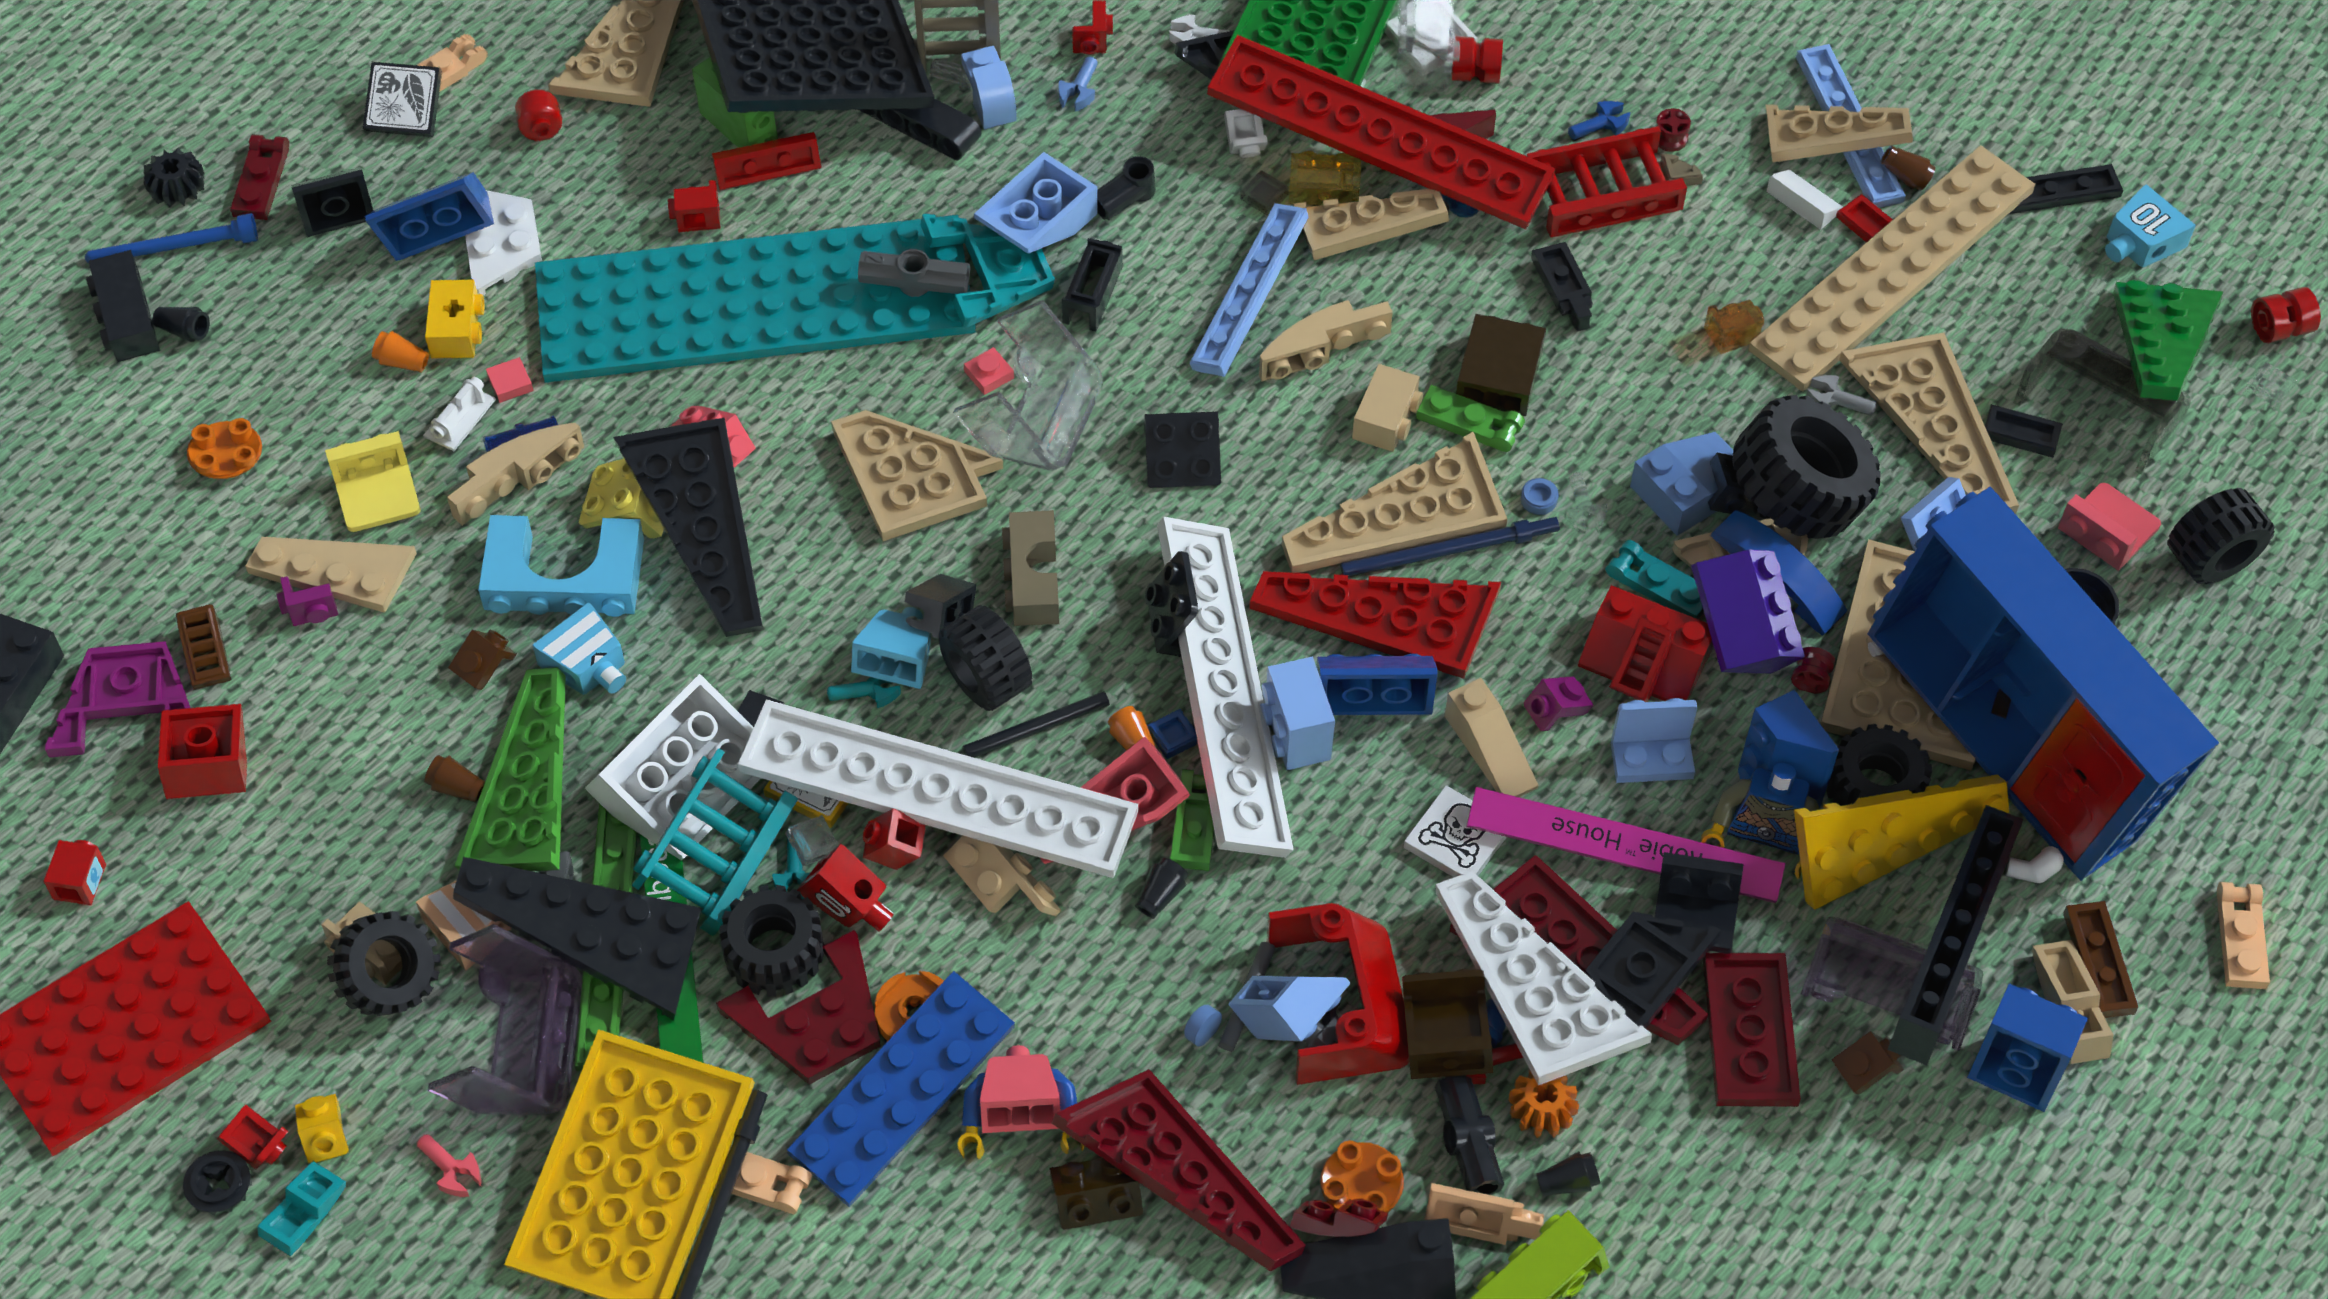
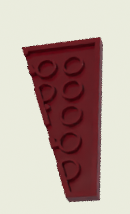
M1534 855L1493 889L1506 901V906L1521 920L1525 918L1535 927L1537 935L1547 944L1551 942L1584 973L1586 968L1617 932L1614 926L1537 855ZM1451 923L1449 932L1458 936L1453 924ZM1679 987L1646 1029L1679 1045L1706 1022L1708 1013Z
M1150 1069L1055 1114L1052 1121L1054 1126L1270 1272L1301 1256L1306 1246L1304 1242Z

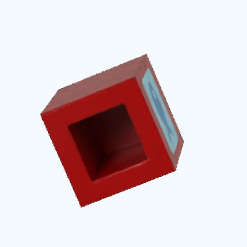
M59 840L43 882L53 900L92 905L106 867V862L98 846L89 841L75 840L74 842Z

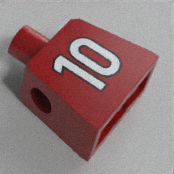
M843 844L838 845L822 858L797 889L804 898L808 897L815 906L848 928L863 919L880 932L894 915L892 911L878 901V898L886 889L885 883Z

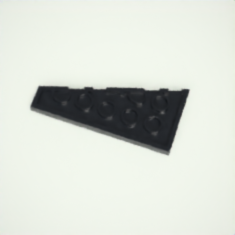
M725 418L613 437L616 446L725 636L729 637L764 630Z
M463 857L453 891L454 900L494 922L501 921L519 931V936L526 940L539 942L551 949V953L604 983L611 982L629 992V997L640 1003L645 1001L662 1010V1015L673 1021L675 1020L700 918V907Z

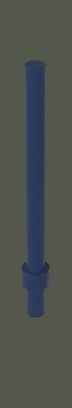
M1557 517L1529 522L1525 519L1512 522L1511 527L1340 563L1342 575L1350 577L1515 541L1516 544L1532 541V537L1558 532L1560 526Z

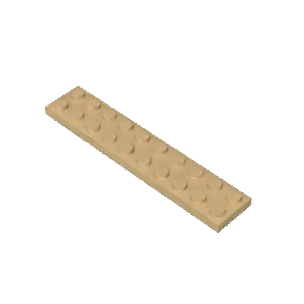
M1980 145L1752 340L1748 351L1804 392L1810 386L1813 377L1824 375L1840 361L1841 351L1854 349L2014 210L2019 203L2033 193L2035 183Z

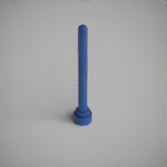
M252 213L239 215L237 220L231 221L230 225L90 250L85 254V260L89 264V260L131 250L133 256L136 257L233 238L235 241L242 240L243 244L258 241L257 226Z

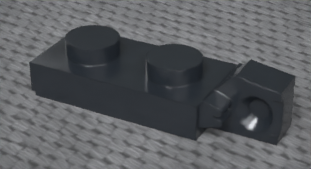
M1566 242L1532 250L1531 260L1557 310H1559L1562 316L1569 314V318L1576 331L1590 328V317H1592L1590 308L1593 305L1591 300L1592 291Z

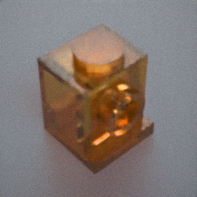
M1750 299L1737 304H1728L1720 310L1713 305L1708 307L1704 329L1719 353L1723 354L1749 345L1761 333L1762 326L1764 325V316L1758 306H1754Z

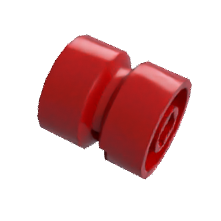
M1455 36L1451 81L1470 82L1474 77H1477L1480 83L1499 84L1503 39L1483 38L1480 43H1477L1474 37Z
M2307 287L2288 290L2281 295L2272 294L2257 298L2251 307L2253 327L2264 343L2284 340L2290 337V335L2296 337L2318 330L2320 325L2321 313L2317 298Z

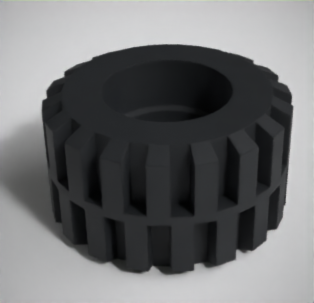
M2231 488L2216 493L2191 508L2170 532L2167 545L2196 583L2211 584L2226 579L2251 564L2271 542L2275 533V526L2246 489Z
M978 605L939 630L938 640L941 654L951 675L963 692L986 711L995 710L1032 685V671L1024 648L1008 624L990 608Z
M1868 724L1865 731L1861 727L1853 729L1851 736L1846 734L1841 739L1840 745H1837L1839 752L1826 790L1828 798H1833L1832 803L1836 802L1840 806L1854 804L1858 798L1905 790H1909L1912 793L1925 792L1926 787L1930 784L1932 764H1928L1930 756L1927 750L1920 751L1922 743L1917 738L1910 740L1908 738L1909 732L1903 729L1900 732L1893 731L1892 725L1885 724L1882 729L1878 728L1877 724ZM1866 769L1884 771L1891 775L1897 784L1889 786L1875 784L1868 780L1861 771Z
M768 885L759 886L760 891L753 893L750 889L743 893L744 899L742 901L735 898L730 903L731 912L725 911L722 916L723 925L720 926L719 935L728 973L731 978L736 977L737 984L740 987L745 988L749 984L752 993L757 995L761 993L762 989L767 991V996H776V990L784 989L785 995L793 993V985L798 984L802 988L808 984L807 974L815 977L819 971L818 963L823 961L824 942L819 914L817 910H814L813 903L808 897L802 900L801 892L792 889L790 893L786 892L785 886L776 885L775 890H769ZM770 930H782L793 936L788 944L776 950H761L751 945L758 935Z
M395 911L379 912L354 920L353 924L345 926L339 932L342 936L339 939L333 940L330 947L335 950L334 955L328 956L327 965H333V973L328 974L330 983L336 981L338 986L334 990L338 998L345 997L347 999L346 1006L351 1009L358 1008L361 1010L360 1013L365 1015L377 1014V1016L396 1014L419 1005L423 1002L421 998L429 995L433 990L430 983L431 981L438 980L440 971L434 970V964L441 962L440 954H433L432 947L436 946L437 942L434 937L427 938L425 935L429 929L423 923L416 925L414 923L415 917L408 914L400 916L399 912ZM377 940H385L391 943L398 950L402 959L401 975L397 982L389 988H383L374 983L366 971L365 957L367 951Z

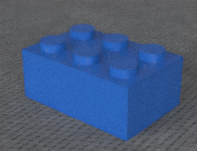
M2008 984L1967 1078L2045 1112L2072 1058L2088 1018L2078 1014L2069 1006L2057 1005L2043 999L2028 988H2018Z

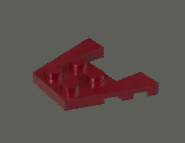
M855 930L823 946L824 954L841 980L787 1009L767 1017L749 986L716 1002L717 1009L726 1019L729 1018L742 1029V1032L752 1040H757L771 1052L772 1056L809 1085L881 1047L858 934Z

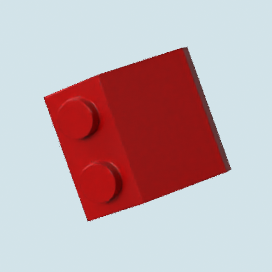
M241 704L161 711L158 771L166 799L246 792L247 756Z

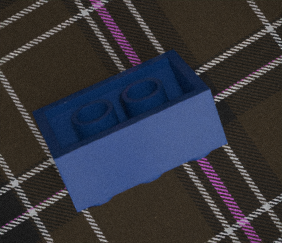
M474 172L378 208L365 216L368 225L396 261L494 225L488 192Z
M1332 654L1327 657H1317L1316 668L1333 715H1432L1438 675L1433 656H1420L1418 654H1407L1404 656H1382L1379 654L1343 656Z
M1794 689L1754 709L1738 767V774L1740 779H1750L1755 769L1762 768L1772 771L1775 764L1781 762L1788 763L1796 770L1795 778L1809 783V796L1816 799L1819 808H1821L1839 748Z

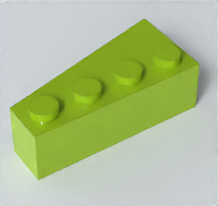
M1569 1210L1561 1217L1556 1214L1542 1225L1539 1230L1541 1235L1530 1245L1523 1243L1511 1253L1508 1258L1510 1263L1498 1274L1492 1271L1486 1275L1476 1287L1478 1292L1470 1299H1557L1560 1296L1572 1298L1584 1288L1583 1283L1587 1279L1588 1273L1594 1270L1599 1276L1609 1268L1604 1247Z

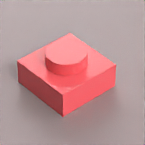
M994 347L964 363V372L984 395L1014 379V370Z

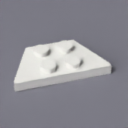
M486 190L489 196L494 225L465 235L471 278L475 281L478 294L485 295V289L502 280L505 283L516 277L520 271L533 267L535 262L542 261L532 199Z

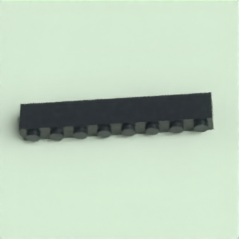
M1985 805L1887 1050L1928 1065L2024 819Z

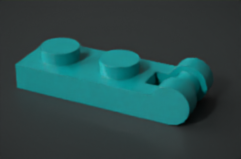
M1626 540L1619 549L1620 555L1618 558H1612L1606 566V573L1611 578L1660 605L1699 619L1704 610L1695 579L1648 554L1637 542ZM1631 564H1634L1635 566L1639 567L1640 570L1638 572H1635L1634 570L1630 569L1629 566Z

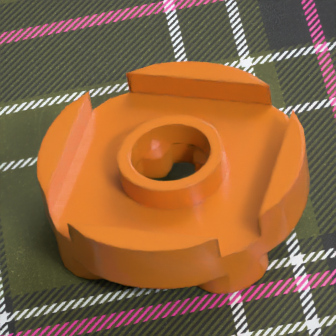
M919 971V975L911 974L907 976L904 972L887 980L878 991L875 1000V1019L881 1035L889 1041L910 1018L906 1007L908 1005L917 1007L919 1004H923L944 980L933 973Z

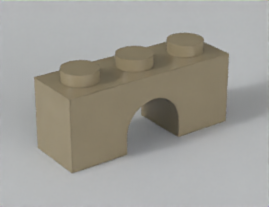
M1054 510L1009 512V527L1002 528L1003 550L1011 551V558L1003 559L1004 581H1012V590H1005L1006 612H1013L1014 626L1059 624L1057 572L1040 573L1031 569L1035 564L1041 562L1056 561Z

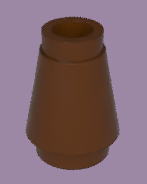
M1892 145L1888 147L1880 161L1906 186L1920 191L1930 182L1936 169L1934 165L1930 164V159Z
M437 755L431 762L424 782L431 786L432 791L470 800L474 803L478 802L485 781L481 780L451 756L445 758Z

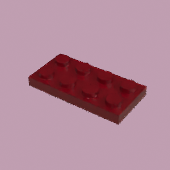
M1706 953L1703 965L1716 1106L1798 1107L1801 1097L1786 953Z

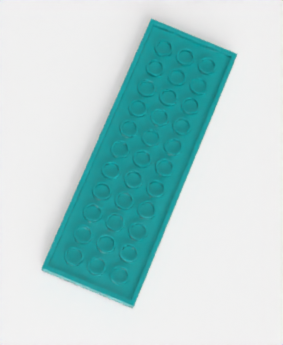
M941 216L936 217L935 220L952 222L953 217L959 218V216ZM921 219L535 262L544 382L976 333L975 324L966 328L962 327L953 305L955 294L928 291L924 295L911 297L904 294L899 287L860 283L858 281L859 260L863 251L900 255L906 250L917 249L926 253L929 259L966 263L963 243L930 248L920 225Z

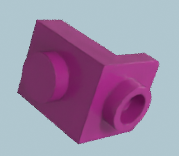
M288 576L280 578L283 591L276 593L282 615L289 613L293 626L309 622L321 623L329 617L339 615L329 583L294 592Z
M1574 676L1542 679L1524 701L1525 709L1540 731H1549L1561 717L1586 715L1594 706L1585 693L1584 687Z

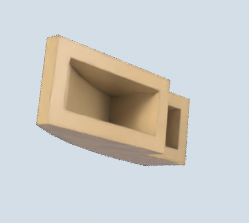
M2072 940L2034 945L2032 948L2033 958L2045 999L2057 1005L2069 1006L2078 1014L2088 1018L2070 1064L2110 1058L2114 1034L2099 1008L2101 995Z

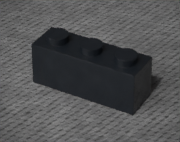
M127 250L89 260L92 275L87 276L86 281L91 296L98 297L99 302L92 304L98 323L105 324L106 329L99 330L105 350H113L117 362L160 351L141 276L132 251Z

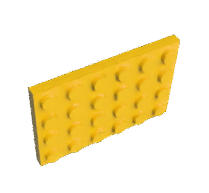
M598 1029L504 1265L507 1268L600 1299H672L734 1139L738 1122L742 1118L755 1084L754 1080L744 1075Z

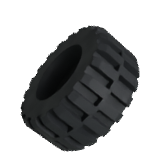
M1797 395L1783 396L1770 401L1739 435L1733 447V470H1737L1736 480L1739 486L1744 487L1746 498L1749 502L1753 501L1758 506L1757 511L1764 517L1767 515L1774 520L1773 524L1781 529L1786 527L1790 529L1791 534L1797 536H1804L1806 534L1809 539L1830 538L1837 536L1840 532H1844L1878 494L1881 472L1879 471L1880 464L1878 457L1873 456L1871 443L1862 437V431L1856 424L1853 426L1846 420L1848 418L1840 411L1838 413L1831 409V405L1823 401L1817 403L1814 401V398L1808 396L1799 398Z

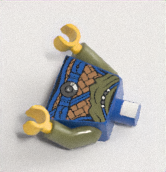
M1783 762L1777 763L1773 766L1772 771L1758 768L1753 771L1750 779H1741L1723 791L1711 819L1714 822L1712 829H1707L1703 832L1700 842L1705 843L1709 838H1716L1720 842L1718 847L1724 848L1722 833L1726 827L1728 828L1727 835L1799 855L1794 810L1807 808L1809 811L1820 810L1816 799L1809 796V783L1795 778L1796 770L1792 765ZM1800 860L1795 867L1797 879L1801 876Z

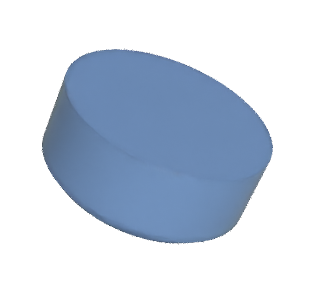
M1531 479L1522 488L1521 504L1532 514H1548L1557 505L1558 489L1547 479Z
M1208 1004L1199 1007L1186 1023L1184 1030L1185 1038L1198 1047L1203 1046L1217 1032L1221 1024L1222 1014Z

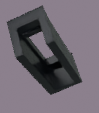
M1088 238L1086 249L1065 298L1062 299L1063 324L1069 325L1075 310L1089 313V330L1097 331L1123 268L1122 246L1109 241ZM1093 266L1104 267L1093 296L1082 294Z

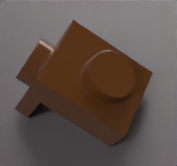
M491 629L487 633L471 630L448 668L474 688L482 690L503 658L513 660L517 653L507 647L509 640L498 632Z
M1870 1031L1831 1059L1852 1091L1857 1095L1864 1092L1891 1071L1898 1075L1904 1070L1897 1060L1902 1055L1887 1050L1891 1041L1888 1036L1882 1039Z

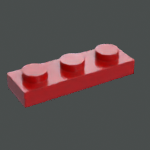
M814 132L712 153L719 190L821 168L817 138Z

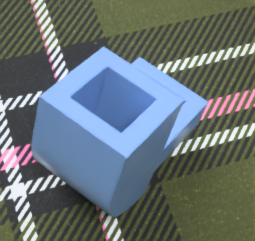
M994 45L962 53V65L972 86L973 105L983 129L1017 121L1016 102L1011 78L1005 61L1000 60Z

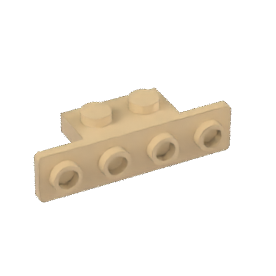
M962 836L943 855L989 912L997 913L1020 889L1040 912L1055 917L1061 912V909L1053 901L1056 895L1052 889L1042 881L1037 882L1030 873L1033 870L1031 864L1018 853L1014 854L1008 848Z

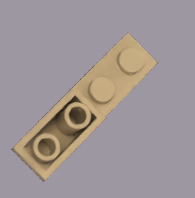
M1347 300L1324 308L1298 321L1271 342L1260 355L1259 377L1261 382L1270 379H1283L1291 373L1305 369H1318L1323 364L1329 363L1330 350H1342L1354 343L1368 339L1378 340L1391 333L1393 311L1388 301L1353 310L1350 301Z
M568 423L530 432L499 445L467 465L466 468L470 480L447 497L453 518L463 526L472 518L480 517L485 512L487 506L500 496L503 497L511 493L517 483L520 482L526 489L530 490L536 484L547 481L553 474V471L566 461L574 460L584 448L580 426L576 423Z

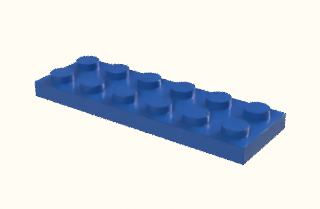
M953 971L787 1149V1154L803 1168L809 1170L813 1177L850 1207L1013 1030L1015 1022Z

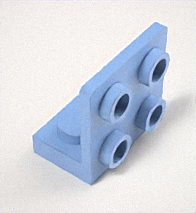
M1672 698L1660 702L1633 700L1619 704L1610 742L1616 783L1694 779L1695 768L1690 736L1697 712L1696 700H1683L1680 698Z

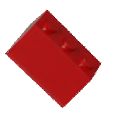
M1611 585L1596 614L1578 662V667L1612 680L1638 619L1642 617L1676 632L1651 696L1663 701L1672 698L1689 700L1712 652L1713 642L1708 624ZM1644 631L1641 636L1642 639L1659 646L1663 639ZM1640 646L1637 647L1635 652L1652 660L1655 659L1657 654ZM1632 660L1631 668L1648 675L1650 667ZM1626 675L1624 682L1641 689L1644 684L1643 681Z

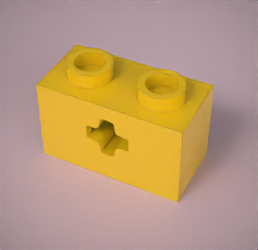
M474 279L431 280L425 333L431 359L474 358L475 345L482 343L481 323L478 322V316L484 315L485 312L484 296L477 293Z

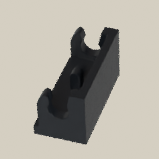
M943 574L932 577L906 592L904 602L913 607H920L924 612L923 619L910 616L906 618V622L911 627L930 632L932 637L938 638L940 629L973 609L977 584Z

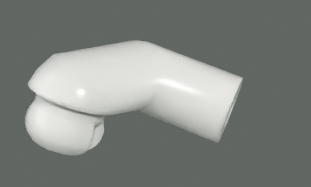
M2053 846L2043 848L2041 853L2031 861L2009 857L2005 876L2034 883H2043L2060 871L2064 858L2061 852Z

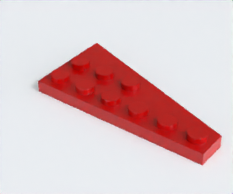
M1263 571L1250 599V609L1392 656H1404L1407 654L1433 656L1438 671L1464 679L1499 595L1501 582L1488 581V585H1467V580H1453V584L1431 583L1427 578L1369 576L1368 580L1348 579V575L1334 574V579L1312 578L1309 573Z

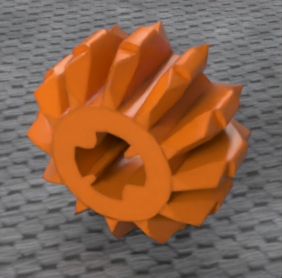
M1530 1070L1528 1078L1519 1075L1515 1081V1088L1510 1090L1508 1101L1512 1104L1510 1109L1511 1119H1521L1519 1124L1521 1132L1532 1126L1535 1127L1534 1135L1536 1138L1542 1135L1543 1129H1547L1554 1138L1559 1133V1127L1567 1130L1570 1128L1573 1122L1572 1116L1578 1113L1579 1104L1578 1101L1574 1100L1578 1093L1576 1086H1566L1568 1081L1567 1075L1539 1086Z

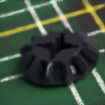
M225 1150L212 1151L197 1158L189 1166L183 1179V1191L187 1201L198 1212H208L213 1216L217 1212L224 1210L232 1212L234 1205L240 1200L246 1201V1192L249 1186H252L250 1169L245 1160L238 1154ZM225 1176L224 1180L229 1189L216 1188L211 1192L212 1187L206 1177L211 1180H220Z

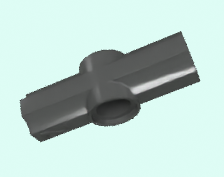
M917 249L906 250L900 255L863 251L859 260L858 281L860 283L899 287L904 294L911 297L924 295L928 291L952 294L967 293L970 264L929 259L926 253Z

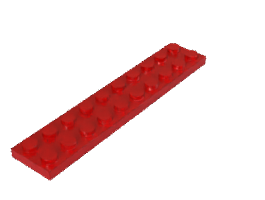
M1240 35L1236 36L1207 89V95L1428 189L1439 191L1440 194L1525 230L1537 210L1556 169Z

